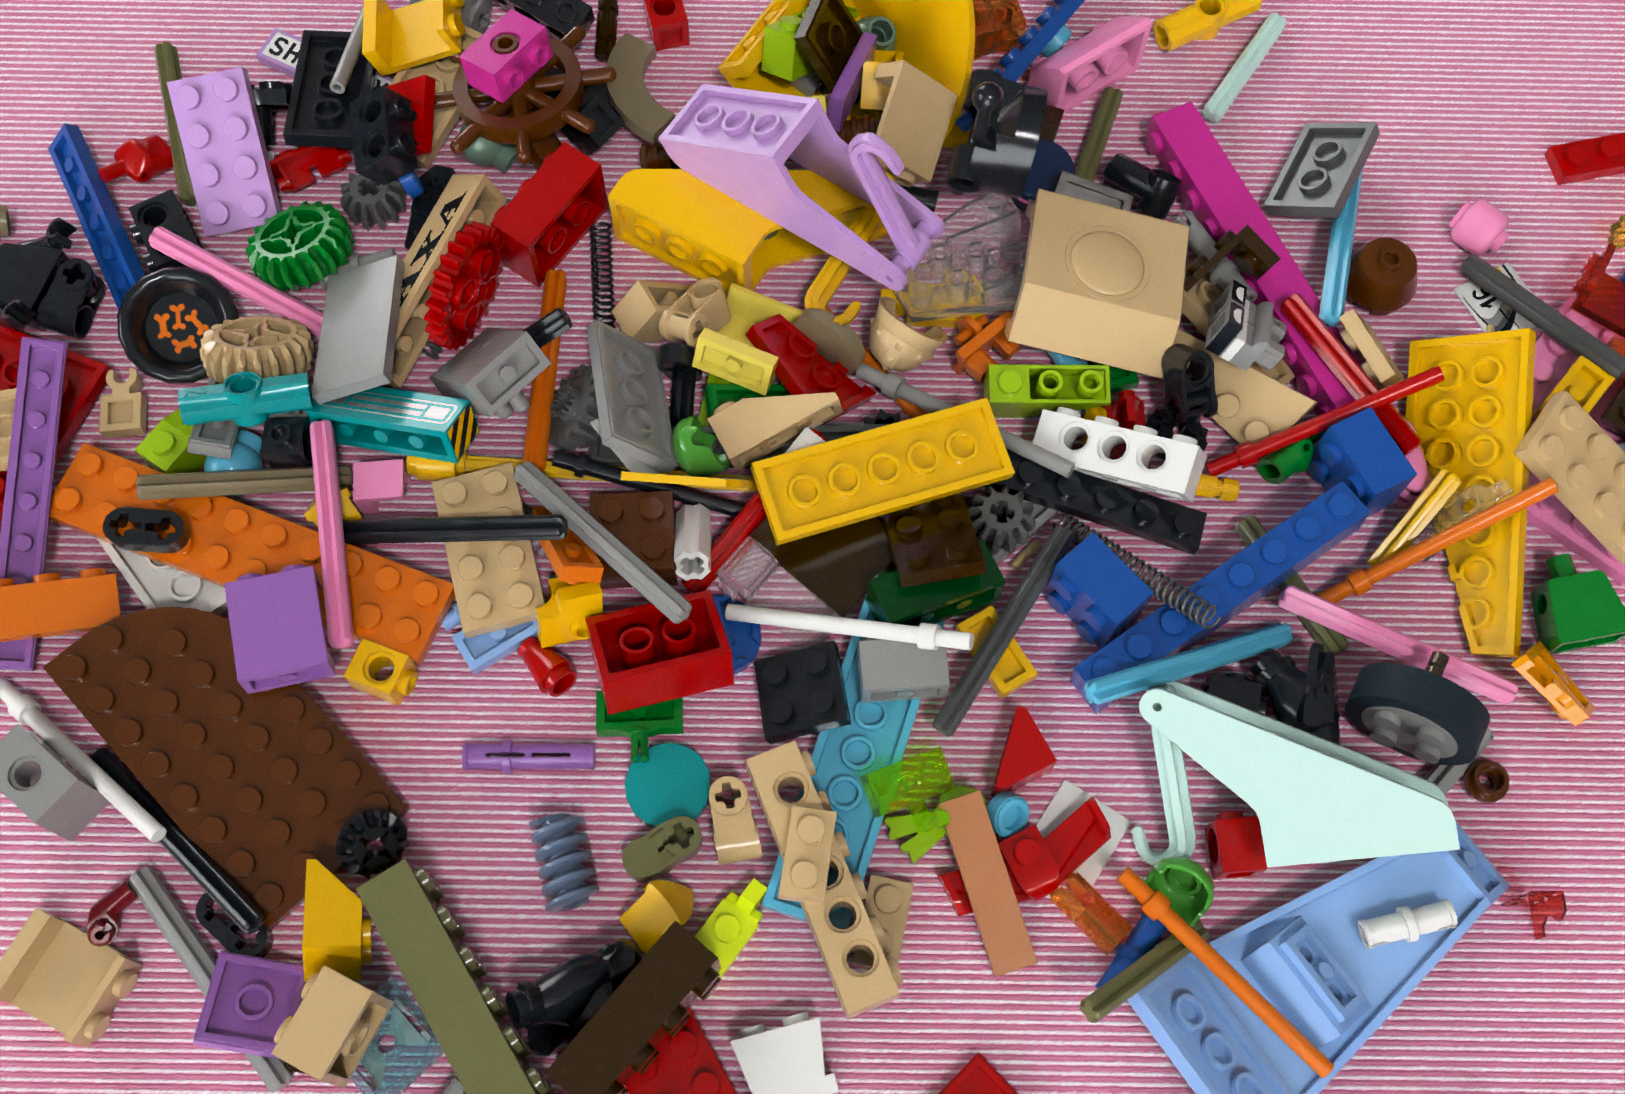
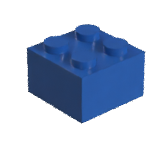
M1371 407L1329 426L1315 446L1308 468L1312 478L1316 482L1321 483L1326 492L1343 481L1370 511L1367 517L1389 507L1417 475Z
M1094 532L1056 564L1045 590V593L1048 595V602L1053 609L1061 615L1066 614L1077 625L1076 629L1080 636L1091 645L1096 644L1100 649L1120 636L1138 620L1154 593Z

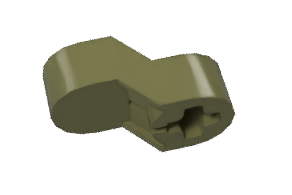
M674 817L659 824L647 835L628 844L623 851L622 861L630 878L644 883L667 874L678 864L697 855L703 841L699 825L689 817Z

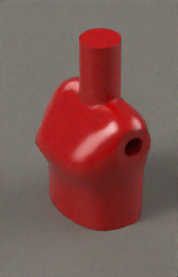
M156 134L143 139L131 138L116 149L114 153L116 162L98 168V175L104 183L126 175L136 182H147L156 175L174 168L171 149Z

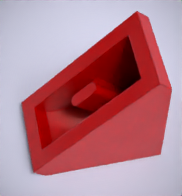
M1018 705L1012 717L990 795L992 797L1001 792H1012L1049 773L1057 762L1025 707Z

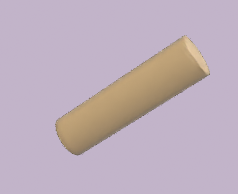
M1034 539L1010 563V567L1014 571H1018L1041 547L1040 542Z

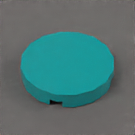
M676 743L657 744L649 748V761L642 763L640 753L639 763L633 762L630 765L625 779L626 799L634 815L647 826L655 828L659 824L679 816L689 817L696 821L708 806L709 790L711 788L710 772L702 757L689 747Z

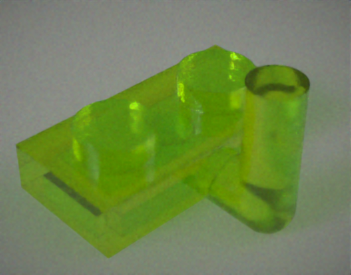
M941 746L860 776L875 818L908 806L914 824L920 832L943 828L949 824L950 816L947 811L939 809L929 812L924 801L927 798L956 787Z

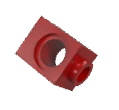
M643 0L645 18L652 43L656 46V51L690 44L688 19L682 0Z
M1229 811L1217 814V820L1212 821L1205 828L1213 880L1257 877L1266 871L1267 864L1258 816L1244 817L1242 811Z

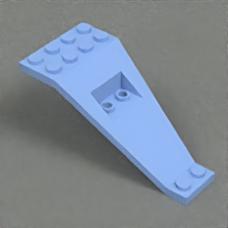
M1456 822L1460 850L1378 857L1209 942L1236 971L1334 1064L1333 1070L1324 1078H1321L1192 952L1127 1001L1195 1094H1319L1475 921L1510 885ZM1448 899L1454 907L1458 921L1457 928H1448L1420 935L1419 940L1408 943L1403 939L1375 946L1372 949H1366L1358 931V920L1395 913L1396 908L1407 905L1411 909Z

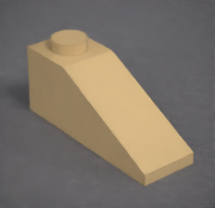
M835 392L743 398L736 403L730 401L722 404L714 411V415L707 418L733 467L738 471L796 439L804 428H815L839 415L843 410Z

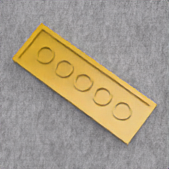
M988 398L753 462L751 465V471L776 546L1012 478L1015 474Z

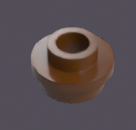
M1483 759L1472 763L1465 771L1464 785L1474 799L1484 803H1493L1502 799L1508 792L1509 776L1505 768L1499 763ZM1480 776H1485L1490 781V789H1486L1481 784Z

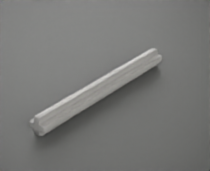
M525 461L522 465L518 464L515 467L516 472L513 478L549 512L563 515L568 521L569 530L671 622L679 624L689 618V613L692 610L691 603L530 461Z
M146 866L134 872L130 876V887L136 893L151 918L206 997L216 965L215 958L153 868ZM245 1054L269 1091L275 1093L292 1081L294 1077L293 1072L285 1067V1061L277 1058Z

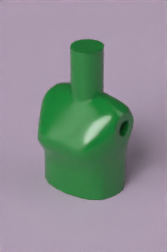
M1326 430L1265 455L1256 463L1258 473L1265 481L1271 484H1280L1294 474L1306 472L1315 449L1314 443L1322 438Z

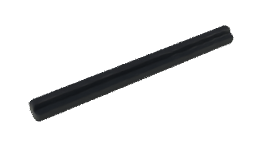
M561 514L343 520L344 540L348 544L562 540L567 536L568 521Z
M98 748L95 753L89 755L99 767L167 830L166 835L159 842L245 934H252L263 926L266 918L256 904L201 847L182 832L153 796L107 748Z

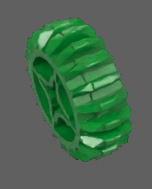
M305 201L297 207L291 204L287 210L282 212L277 210V215L272 218H265V224L254 228L255 235L247 239L249 246L246 248L248 260L251 263L250 267L256 277L259 276L260 280L281 291H286L290 288L296 292L302 286H307L310 289L313 283L318 281L324 282V278L330 274L336 275L337 267L347 264L346 257L353 253L351 246L355 242L346 218L341 215L339 210H335L332 204L323 205L321 201H317L310 205Z

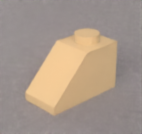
M637 280L611 312L619 323L621 332L641 342L657 343L663 340L659 332V320L663 311L678 300L691 285Z

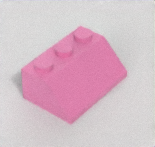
M1116 17L1106 24H1098L1086 36L1077 41H1069L1060 51L1048 58L1042 57L1038 59L1030 69L1027 85L1047 90L1046 105L1063 109L1064 113L1103 91L1106 87L1115 84L1138 70L1153 22L1148 17Z

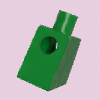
M1570 554L1554 556L1545 561L1551 579L1546 580L1532 591L1531 601L1538 639L1551 655L1617 643L1625 637V607L1604 572L1595 570L1577 574Z

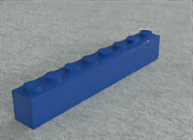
M1343 481L1339 482L1189 587L1190 593L1195 592L1196 597L1202 596L1203 601L1208 600L1210 605H1216L1214 617L1205 623L1209 626L1219 616L1222 619L1215 627L1204 629L1202 625H1197L1195 621H1191L1182 612H1177L1169 604H1164L1075 666L1070 682L1094 713H1099L1117 699L1099 705L1089 703L1085 698L1086 692L1084 690V684L1088 680L1187 651L1358 531L1370 511ZM1184 592V593L1182 594V596H1181V598H1180V600H1179V603H1180V602L1183 600V598L1185 597L1186 592ZM1193 596L1188 599L1185 607L1191 602ZM1200 600L1195 603L1192 611L1197 607ZM1206 604L1201 608V610H1200V612H1199V615H1200V614L1203 612V610L1205 609ZM1213 608L1208 612L1205 619L1209 617Z

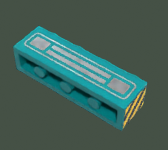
M375 387L319 404L314 399V408L305 410L311 423L324 419L332 423L335 444L458 463L480 433L470 400L385 387Z

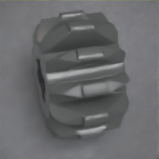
M349 172L348 179L350 182L341 184L343 196L340 197V204L343 211L347 213L349 220L355 226L362 224L363 228L368 232L374 225H378L379 228L385 230L386 222L398 223L399 216L397 213L406 212L405 199L407 193L398 179L382 185L360 174L356 175Z
M1007 483L1002 486L1000 493H997L989 485L985 488L984 496L975 494L971 500L972 507L968 509L978 541L983 539L985 544L992 545L991 553L993 556L998 554L1001 546L1011 555L1016 550V543L1023 546L1026 545L1030 538L1028 532L1033 531L1036 524L1035 519L1030 517L1034 510L1033 503H1022L1024 498L1023 491H1019L1014 495L1008 494L1009 487ZM997 517H1002L1003 523L997 522Z

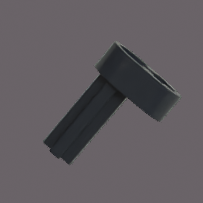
M682 343L663 344L659 349L658 369L672 380L669 417L671 426H676L681 420L693 416L696 382L702 379L703 373L702 370L692 367L695 349Z

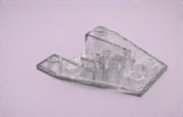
M995 193L969 201L943 220L945 224L944 233L941 237L930 240L932 245L914 271L909 269L906 273L907 284L900 291L891 289L911 322L1015 309L1021 288L1028 245L1021 235L1019 209L1010 197Z

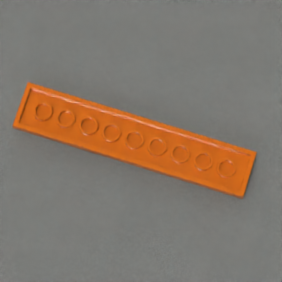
M83 443L52 494L49 515L51 521L113 544L103 532V522L111 511L117 508L131 507L175 512L185 521L190 529V539L183 549L175 553L131 552L225 588L224 583L237 581L238 577L249 573L268 575L281 572L284 567L289 565L313 566L322 581V589H318L323 625L327 628L319 532L225 496L141 500L137 496V476L165 473ZM128 521L126 527L118 528V532L122 536L128 529L140 530L135 528L130 521ZM169 525L167 531L155 532L165 540L167 534L175 533L176 529ZM345 543L354 639L360 641L362 638L406 654L410 656L412 661L422 664L455 597L453 584Z

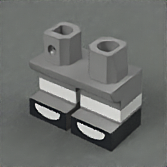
M1233 279L1210 308L1205 349L1245 371L1253 362L1271 371L1284 356L1285 347L1279 344V342L1286 333L1287 324L1273 317L1274 303L1261 302L1256 306L1246 300L1247 287Z

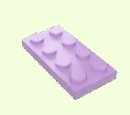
M237 67L167 82L205 237H214L263 226L265 224L264 219L277 215V210L281 211L247 68Z

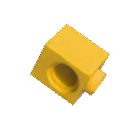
M362 638L344 674V678L354 689L400 706L404 696H409L416 686L418 680V673L416 671L418 668L410 656ZM389 666L394 667L393 674L388 679L376 681L377 674L381 669Z

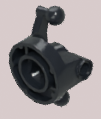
M978 69L971 73L964 101V109L974 119L967 144L955 146L950 157L946 184L951 187V193L963 195L964 192L984 191L1015 199L1020 198L1036 152L1046 109L1047 90L1004 79L1002 75L992 70Z

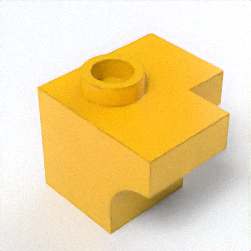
M558 577L548 579L549 601L543 606L536 608L537 633L541 647L546 648L588 639L585 618L603 614V592L600 584L585 582L571 585L564 581H559Z

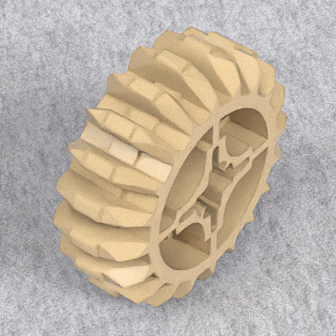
M254 314L252 317L239 316L235 320L226 319L223 321V324L211 326V329L205 331L203 338L200 339L201 361H203V367L206 369L207 376L214 378L215 382L224 383L227 377L244 371L254 372L260 378L304 373L311 369V363L313 362L314 344L311 341V335L308 332L307 326L300 324L299 321L294 319L287 320V317L284 316L272 317L270 314L267 316H257Z

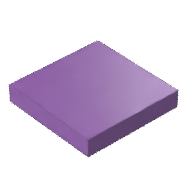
M219 951L194 1035L193 1045L277 1058L271 1054L277 1044L274 1042L276 1032L287 1017L294 1016L303 1001L301 992L306 983L303 965Z

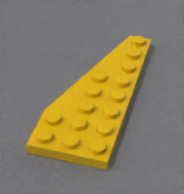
M1531 328L1410 341L1408 378L1439 366L1444 374L1445 381L1407 396L1405 418L1411 423L1416 434L1421 439L1420 446L1431 479L1434 478L1440 469L1445 468L1456 474L1461 480L1459 487L1433 517L1438 533L1528 488L1529 468L1513 452L1532 424L1536 332ZM1527 508L1445 548L1450 565L1447 566L1451 581L1456 586L1461 604L1458 608L1470 651L1473 655L1492 657L1520 656Z

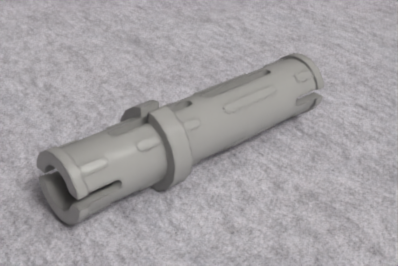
M1192 211L1183 212L1187 221L1185 222L1182 216L1179 215L1173 222L1189 226V248L1198 259L1204 255L1209 260L1218 252L1213 247L1216 242ZM1226 256L1209 272L1210 281L1215 287H1220L1223 291L1233 279L1247 287L1246 300L1253 303L1258 294L1239 273L1240 269L1236 265L1235 260H1229Z

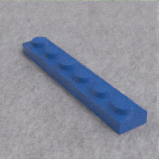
M1053 0L1056 5L1053 7L1050 4L1035 18L1038 26H1030L1017 39V42L1020 44L1019 48L1017 49L1016 46L1012 47L998 61L1002 65L1000 70L996 67L992 71L999 73L1004 79L1016 82L1085 0ZM964 109L955 123L965 133L971 128L974 118H971V114Z
M64 123L48 150L119 310L126 292L145 273L128 238L127 231L124 229L115 209L114 202L111 200L104 182H102L98 175V168L79 126Z

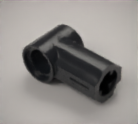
M1122 153L1115 155L1103 173V183L1105 185L1134 196L1133 200L1136 201L1135 205L1139 210L1159 219L1167 217L1183 184L1176 176L1159 169H1150Z

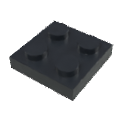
M835 641L754 661L764 738L769 744L851 724L839 647Z

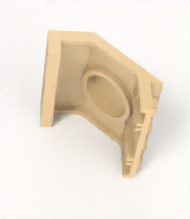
M1038 188L1036 199H1029L1025 215L1031 221L1021 288L1012 319H1007L1004 330L1007 340L1162 378V358L1167 349L1173 346L1181 320L1189 226Z

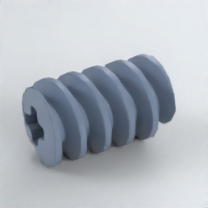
M557 814L542 817L529 823V827L537 829L531 836L532 844L541 846L535 852V860L546 864L538 870L539 878L550 881L542 887V895L547 898H555L545 905L546 912H563L584 906L589 903L588 897L600 890L599 885L585 884V879L594 875L596 869L582 867L581 862L592 856V851L578 850L577 846L589 838L587 833H575L574 831L575 827L585 822L584 816Z

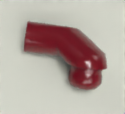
M128 880L119 884L90 909L87 938L94 946H105L116 939L122 911L138 899Z

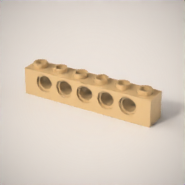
M795 740L746 759V770L783 861L792 805L832 811L825 791L817 792L812 782L811 776L816 775V770L807 750L800 752ZM786 785H796L803 791L804 795L799 801L788 803L780 798L779 791ZM838 831L833 836L829 865L836 872L838 879L834 884L826 886L824 906L802 902L800 904L845 1017L850 1019L897 999L900 995L897 986L904 984L895 959L892 957L886 960L880 946V942L886 940L883 929L876 915L868 917L862 902L863 899L868 898L865 886L859 873L851 875L844 858L850 856V851L842 832ZM839 907L849 909L854 915V924L847 929H838L830 922L829 914L834 909ZM854 950L867 952L872 959L871 969L864 973L853 971L847 964L848 954Z

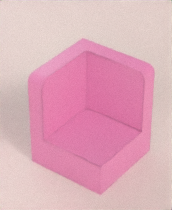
M403 459L353 463V501L363 516L379 515V502L404 499L405 483L411 482V476L407 473L406 464Z

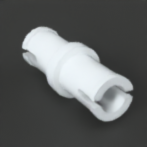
M1443 899L1440 902L1411 909L1404 905L1397 907L1395 913L1358 920V931L1366 949H1372L1375 946L1403 939L1408 943L1419 940L1420 935L1448 928H1457L1458 921L1451 902L1448 899Z

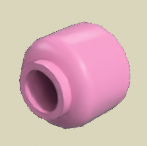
M1479 199L1474 203L1467 201L1448 225L1453 229L1451 231V239L1471 254L1477 256L1485 254L1489 249L1496 253L1510 236L1505 231L1509 223L1507 214L1484 199Z

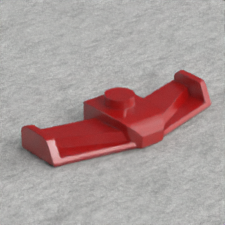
M1093 796L1044 839L1036 824L998 843L1018 903L1028 900L1038 901L1057 891L1060 883L1111 838L1110 826ZM959 870L938 874L937 877L957 915L973 913Z

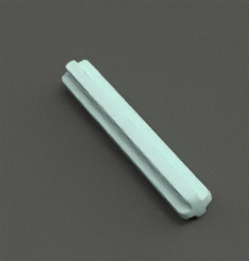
M1277 12L1269 14L1204 106L1202 115L1205 119H1209L1212 123H1217L1221 120L1284 30V26L1287 23L1284 16H1279Z

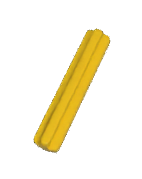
M1445 468L1440 469L1367 560L1368 564L1373 566L1409 548L1461 484L1459 477Z

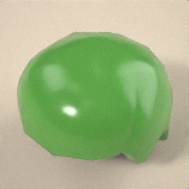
M697 416L685 418L675 426L672 434V445L679 466L687 474L707 477L727 470L729 468V459L726 454H715L713 452L712 445L717 437L703 432L701 422Z
M1183 856L1162 859L1150 870L1144 881L1154 891L1159 889L1172 902L1170 907L1191 927H1194L1200 917L1209 910L1215 896L1213 893L1215 887L1211 876L1199 863Z

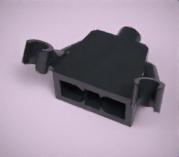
M56 218L49 224L46 235L42 238L20 242L19 244L3 243L0 245V326L8 329L16 328L22 332L25 329L24 323L46 332V329L39 327L37 323V310L56 276L57 269L62 263L69 260L62 249L71 248L72 241L69 239V236L76 232V227L61 218Z

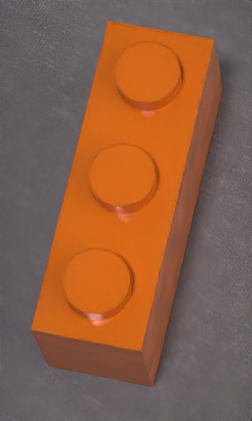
M92 568L79 571L80 577L61 579L60 573H47L33 576V583L16 585L13 578L0 579V642L89 632L109 620L122 616L116 573L107 574L106 568Z

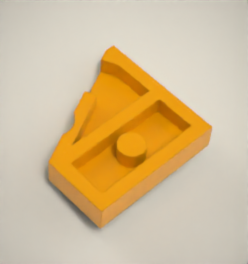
M1541 641L1526 649L1511 664L1548 700L1551 708L1561 719H1568L1574 726L1589 718L1596 709Z

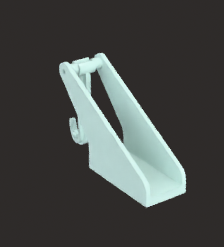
M1179 681L1147 689L1139 702L1141 716L1151 724L1170 843L1169 848L1165 852H1155L1148 844L1144 828L1141 825L1133 827L1132 835L1136 850L1143 860L1152 866L1166 858L1183 856L1189 859L1195 849L1196 831L1183 751L1249 804L1257 813L1261 826L1267 868L1460 850L1453 813L1448 806L1444 792L1431 781Z

